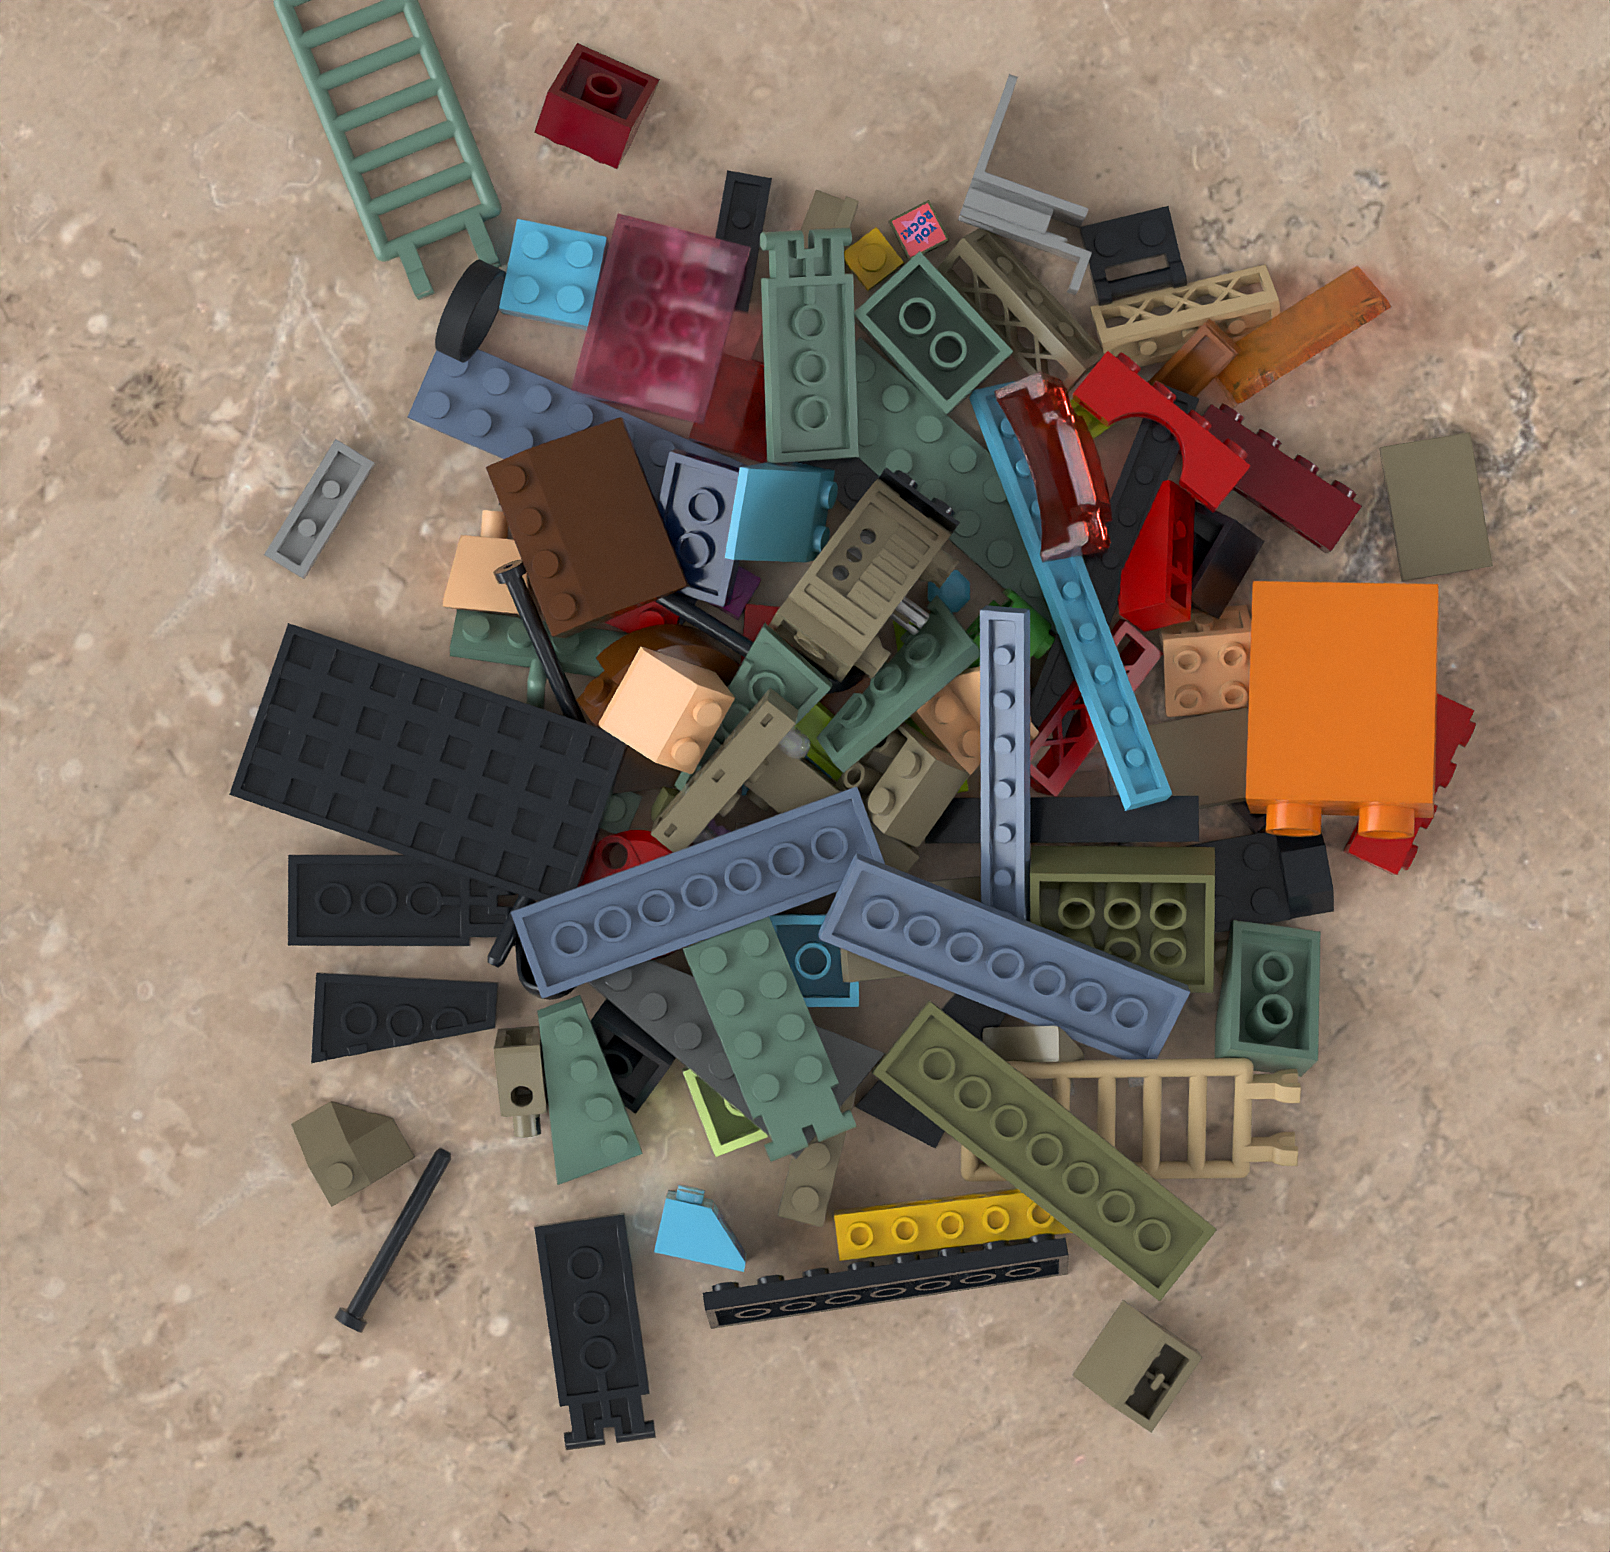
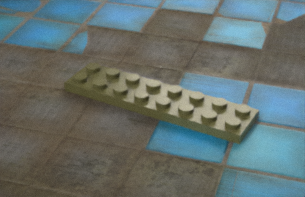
M928 1000L872 1071V1074L1158 1301H1161L1217 1231L1212 1224L930 1000Z

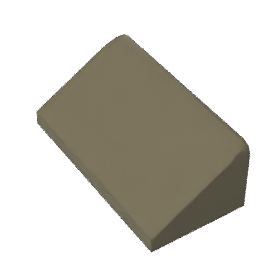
M1058 1026L985 1028L982 1032L983 1043L1005 1061L1074 1062L1076 1060H1084V1052Z

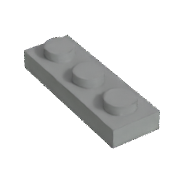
M335 439L264 555L305 579L371 473L375 463Z

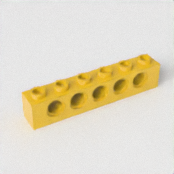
M1017 1188L834 1210L839 1261L983 1244L999 1240L1024 1239L1046 1233L1055 1235L1073 1233Z

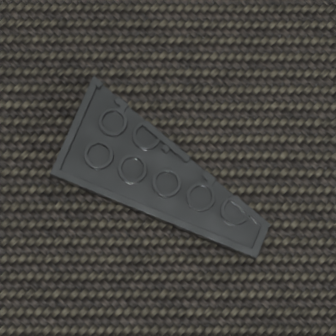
M650 959L587 982L770 1137L762 1117L753 1120L693 976ZM815 1025L839 1082L838 1086L831 1089L839 1108H841L885 1056V1053ZM812 1126L802 1130L808 1145L816 1137ZM806 1148L790 1155L797 1159Z

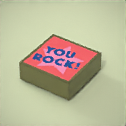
M929 200L888 221L908 261L919 251L924 255L949 242V238Z

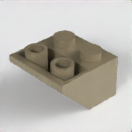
M903 722L897 729L866 753L863 758L842 773L835 785L841 791L857 786L868 818L883 834L919 847L970 774L945 749Z
M1122 1300L1072 1375L1112 1407L1152 1433L1202 1359V1356L1197 1349Z

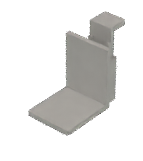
M1009 74L958 221L1076 262L1077 266L1068 289V293L1076 295L1092 252L1066 243L1067 238L1047 232L1050 219L1080 228L1087 215L1088 208L985 172L1018 78Z

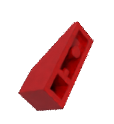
M1172 480L1162 482L1121 572L1120 593L1118 595L1119 615L1144 632L1191 620L1195 497Z

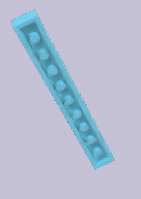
M1015 381L976 389L969 397L1124 809L1127 811L1165 801L1172 795V791Z

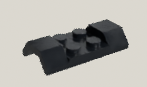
M1265 831L1257 834L1181 846L1215 847L1214 933L1229 931L1233 920L1268 924L1334 911V890L1322 832L1316 836L1294 837L1273 835Z

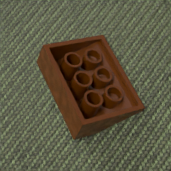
M622 417L526 449L486 467L552 637L568 638L689 587Z

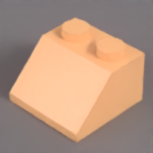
M640 647L598 724L602 729L655 763L693 774L735 697L716 672Z

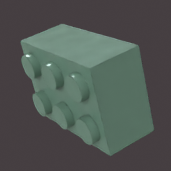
M920 251L854 312L855 323L944 417L949 415L1009 359L1013 353V350Z

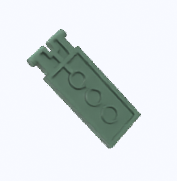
M850 228L809 230L808 248H804V235L801 230L762 232L760 235L761 249L763 251L769 250L770 278H761L767 462L782 463L859 457L853 274L845 273L844 246H850L852 243Z
M768 916L684 948V955L753 1120L762 1117L772 1142L764 1145L770 1161H775L809 1147L802 1130L811 1126L819 1142L857 1127L850 1110L841 1113L831 1088L838 1086L839 1082L770 917Z

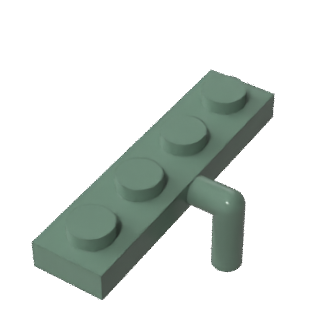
M457 609L450 643V656L530 667L526 704L544 709L547 677L521 618ZM542 621L565 673L598 677L604 669L596 657L610 644L629 634L589 628L568 638H558L551 636L546 621Z

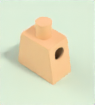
M483 510L480 537L460 536L443 598V607L519 615L506 584H498L493 573L497 568L509 562L522 560L515 541L507 539L508 523L503 512ZM526 572L522 577L531 595L530 580Z

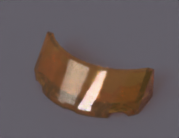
M1356 266L1235 342L1242 351L1215 377V380L1232 407L1236 408L1320 352L1385 313L1392 306L1365 273Z

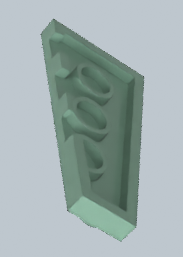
M938 595L927 606L931 613L922 628L911 625L919 632L913 635L906 631L900 640L904 645L889 663L885 662L871 679L869 687L863 694L854 693L818 735L817 740L832 762L843 773L980 657L979 647Z
M764 623L728 687L735 697L732 705L694 773L689 774L681 771L674 786L681 791L769 688L773 689L798 710L797 724L831 689L832 683L772 628Z
M581 995L537 1010L557 1185L643 1154Z

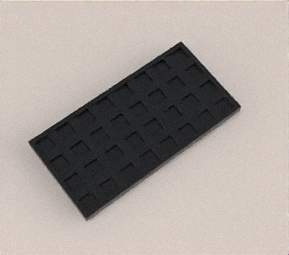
M288 623L229 795L541 901L581 886L629 745L600 728Z

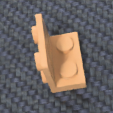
M1247 605L1227 606L1219 620L1198 609H1191V620L1158 628L1163 651L1164 703L1167 717L1212 714L1249 707L1251 619Z
M980 666L962 671L935 694L932 699L910 716L927 738L945 749L970 775L981 764ZM1030 716V741L1037 737L1039 731L1032 724Z

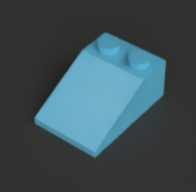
M767 462L740 467L725 558L779 562L814 561L830 538V529L825 526L828 509L833 508L837 497V483L833 482L835 470L797 462Z

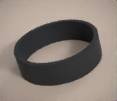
M480 259L474 261L465 270L453 289L442 313L435 337V348L437 351L462 363L468 361L475 354L487 336L499 311L506 276L505 271Z

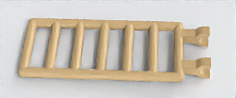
M1248 1058L1075 1060L1074 1062L1007 1061L1028 1079H1052V1098L1068 1111H1070L1071 1078H1098L1097 1134L1114 1147L1116 1078L1144 1077L1142 1161L1134 1163L1154 1179L1244 1178L1249 1174L1250 1162H1273L1281 1166H1298V1147L1295 1146V1132H1281L1271 1137H1251L1252 1099H1276L1283 1103H1300L1301 1086L1298 1083L1297 1069L1279 1070L1274 1074H1253L1254 1066ZM1208 1076H1235L1232 1160L1205 1161ZM1162 1077H1189L1187 1161H1160ZM961 1144V1176L965 1181H1007L987 1164H979V1158Z

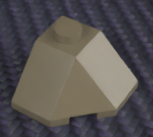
M331 1101L291 1124L308 1167L331 1207L415 1158L392 1117L366 1112Z

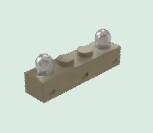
M769 688L655 819L651 835L672 852L719 836L707 825L717 813L724 817L734 807L740 798V795L736 792L746 780L753 784L762 775L769 765L765 758L775 747H778L793 759H801L808 754L811 746L810 740L802 731L794 726L797 721L798 710L773 689Z

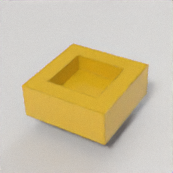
M877 227L844 251V262L867 292L904 264L903 260Z

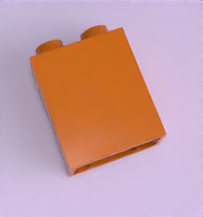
M1253 581L1246 802L1250 813L1266 814L1267 833L1294 837L1316 836L1321 834L1322 815L1359 816L1358 834L1360 836L1380 839H1402L1414 836L1415 817L1434 818L1440 608L1438 584Z

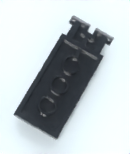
M290 854L288 855V946H471V937L498 936L513 906H498V895H516V893L406 855Z
M625 1213L535 1225L534 1230L559 1406H569L572 1431L564 1432L566 1451L606 1445L604 1428L614 1427L616 1443L656 1438L654 1420L645 1421L641 1396L650 1394Z

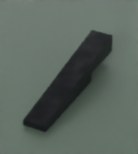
M1120 796L1030 797V843L1199 842V796H1170L1165 801L1127 811L1124 809ZM953 798L925 837V844L981 843V798Z

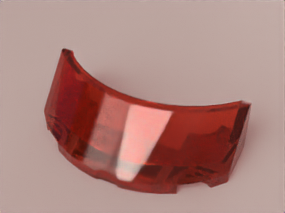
M1040 371L995 390L996 400L1016 434L1034 482L1041 517L1042 539L1040 556L1042 562L1098 553L1108 549L1111 539L1105 523L1112 521V509L1107 481L1089 428L1083 416L1077 415L1072 408L1068 389L1061 379Z

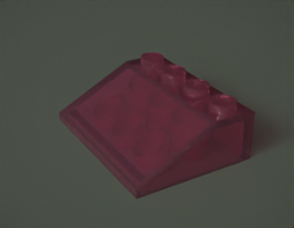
M618 213L571 391L576 395L607 404L704 425L751 248Z

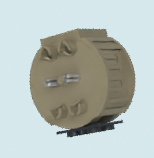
M887 467L883 470L880 477L871 485L808 568L769 624V627L790 646L840 683L854 665L866 673L870 679L879 671L891 653L882 647L880 638L876 635L889 618L913 635L919 632L909 624V621L921 629L929 619V614L905 596L918 579L922 582H932L940 589L960 562L941 549L960 524L959 521L953 518L955 512L942 500L935 497L929 500L917 491L918 484L900 470H896L894 473Z

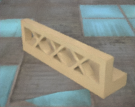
M1266 264L1187 283V286L1175 289L1169 287L1112 301V304L1090 306L1091 316L1103 353L1109 351L1116 357L1122 352L1139 367L1169 360L1209 318L1236 344L1282 333L1279 298ZM1259 282L1263 288V291L1249 295L1238 292L1242 286ZM1205 295L1218 298L1214 303L1200 305L1194 302L1198 297ZM1163 305L1174 308L1170 314L1161 316L1150 313L1153 308ZM1118 316L1129 318L1126 324L1107 328L1104 321L1105 319Z

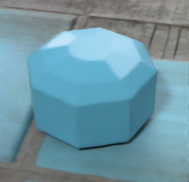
M953 570L940 589L934 583L928 582V601L931 602L938 595L952 613H957L970 600V582L958 570Z

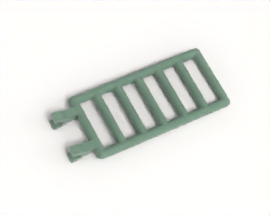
M274 0L275 10L375 257L382 262L400 257L414 295L418 300L433 295L435 292L417 249L465 229L468 231L478 259L497 268L502 267L484 224L485 221L495 218L501 213V203L419 1L382 0L304 32L294 7L311 0ZM401 12L404 13L413 37L325 73H320L311 51L312 48ZM417 54L421 55L430 79L339 116L337 115L328 90ZM433 96H438L447 119L446 121L354 157L345 132ZM452 137L455 138L464 162L371 199L362 177L363 173ZM466 180H472L481 204L388 241L379 218L380 215Z

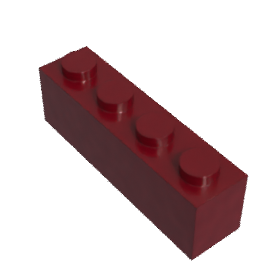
M1224 403L1219 408L1213 404L1209 405L1202 414L1213 426L1209 432L1222 443L1227 438L1231 439L1248 454L1245 461L1251 467L1233 491L1324 553L1331 552L1362 507L1354 501L1357 494L1337 480H1334L1330 485L1316 475L1319 468L1303 456L1297 454L1292 459L1280 451L1279 448L1282 443L1268 432L1259 429L1255 434L1243 426L1241 423L1244 417L1233 408Z

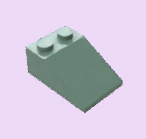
M1237 920L1231 922L1215 1023V1058H1248L1253 1063L1254 1071L1275 1073L1279 1070L1297 1069L1298 1076L1300 1077L1318 1061L1320 931Z

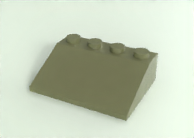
M1031 847L1030 923L1186 984L1190 989V993L1214 992L1215 847Z

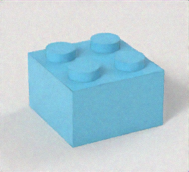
M517 219L499 306L502 314L591 332L609 245L607 237Z
M780 914L769 916L806 1006L859 1007V981L843 982L840 948L819 940L818 932L827 914Z

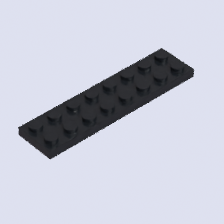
M1046 1233L1029 1237L1026 1244L1010 1246V1241L999 1240L984 1244L983 1250L965 1253V1248L953 1247L939 1251L938 1257L921 1260L918 1254H907L893 1258V1264L875 1266L873 1261H861L848 1265V1271L830 1273L828 1268H815L804 1271L802 1273L803 1278L785 1280L783 1275H770L757 1279V1285L739 1287L738 1282H724L713 1285L711 1292L703 1293V1300L710 1328L715 1329L1068 1275L1069 1254L1066 1237L1056 1239L1055 1234Z

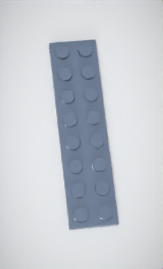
M479 349L464 363L436 350L408 414V418L501 459L622 417L657 506L667 459L671 450H683L738 468L748 466Z
M855 786L513 910L511 915L541 998L543 999L837 892L856 853L883 864L885 862L859 790Z
M858 853L855 854L818 932L819 940L1037 1026H1058L1071 1039L1121 1059H1157L1190 994V989L1186 984Z

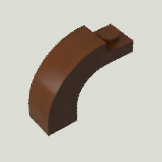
M679 624L649 626L621 637L596 657L604 671L588 683L584 692L576 701L589 719L601 728L598 723L640 647L716 672L726 687L730 685L741 665L726 647L699 629Z

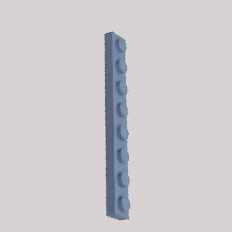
M986 605L980 609L981 903L1030 922V609Z

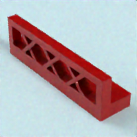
M1119 619L1110 632L1116 646L1124 636L1130 639L1129 643L1120 653V658L1133 692H1135L1163 653L1127 620ZM1074 679L1038 727L1039 734L1037 737L1030 741V761L1041 747L1051 746L1036 767L1030 763V787L1037 793L1057 797L1098 742V737L1076 679ZM1079 697V698H1080V700H1079L1080 702H1079V703H1074V702L1077 700V698ZM1078 709L1071 720L1065 737H1063L1062 718L1068 711ZM1052 733L1053 738L1047 739Z

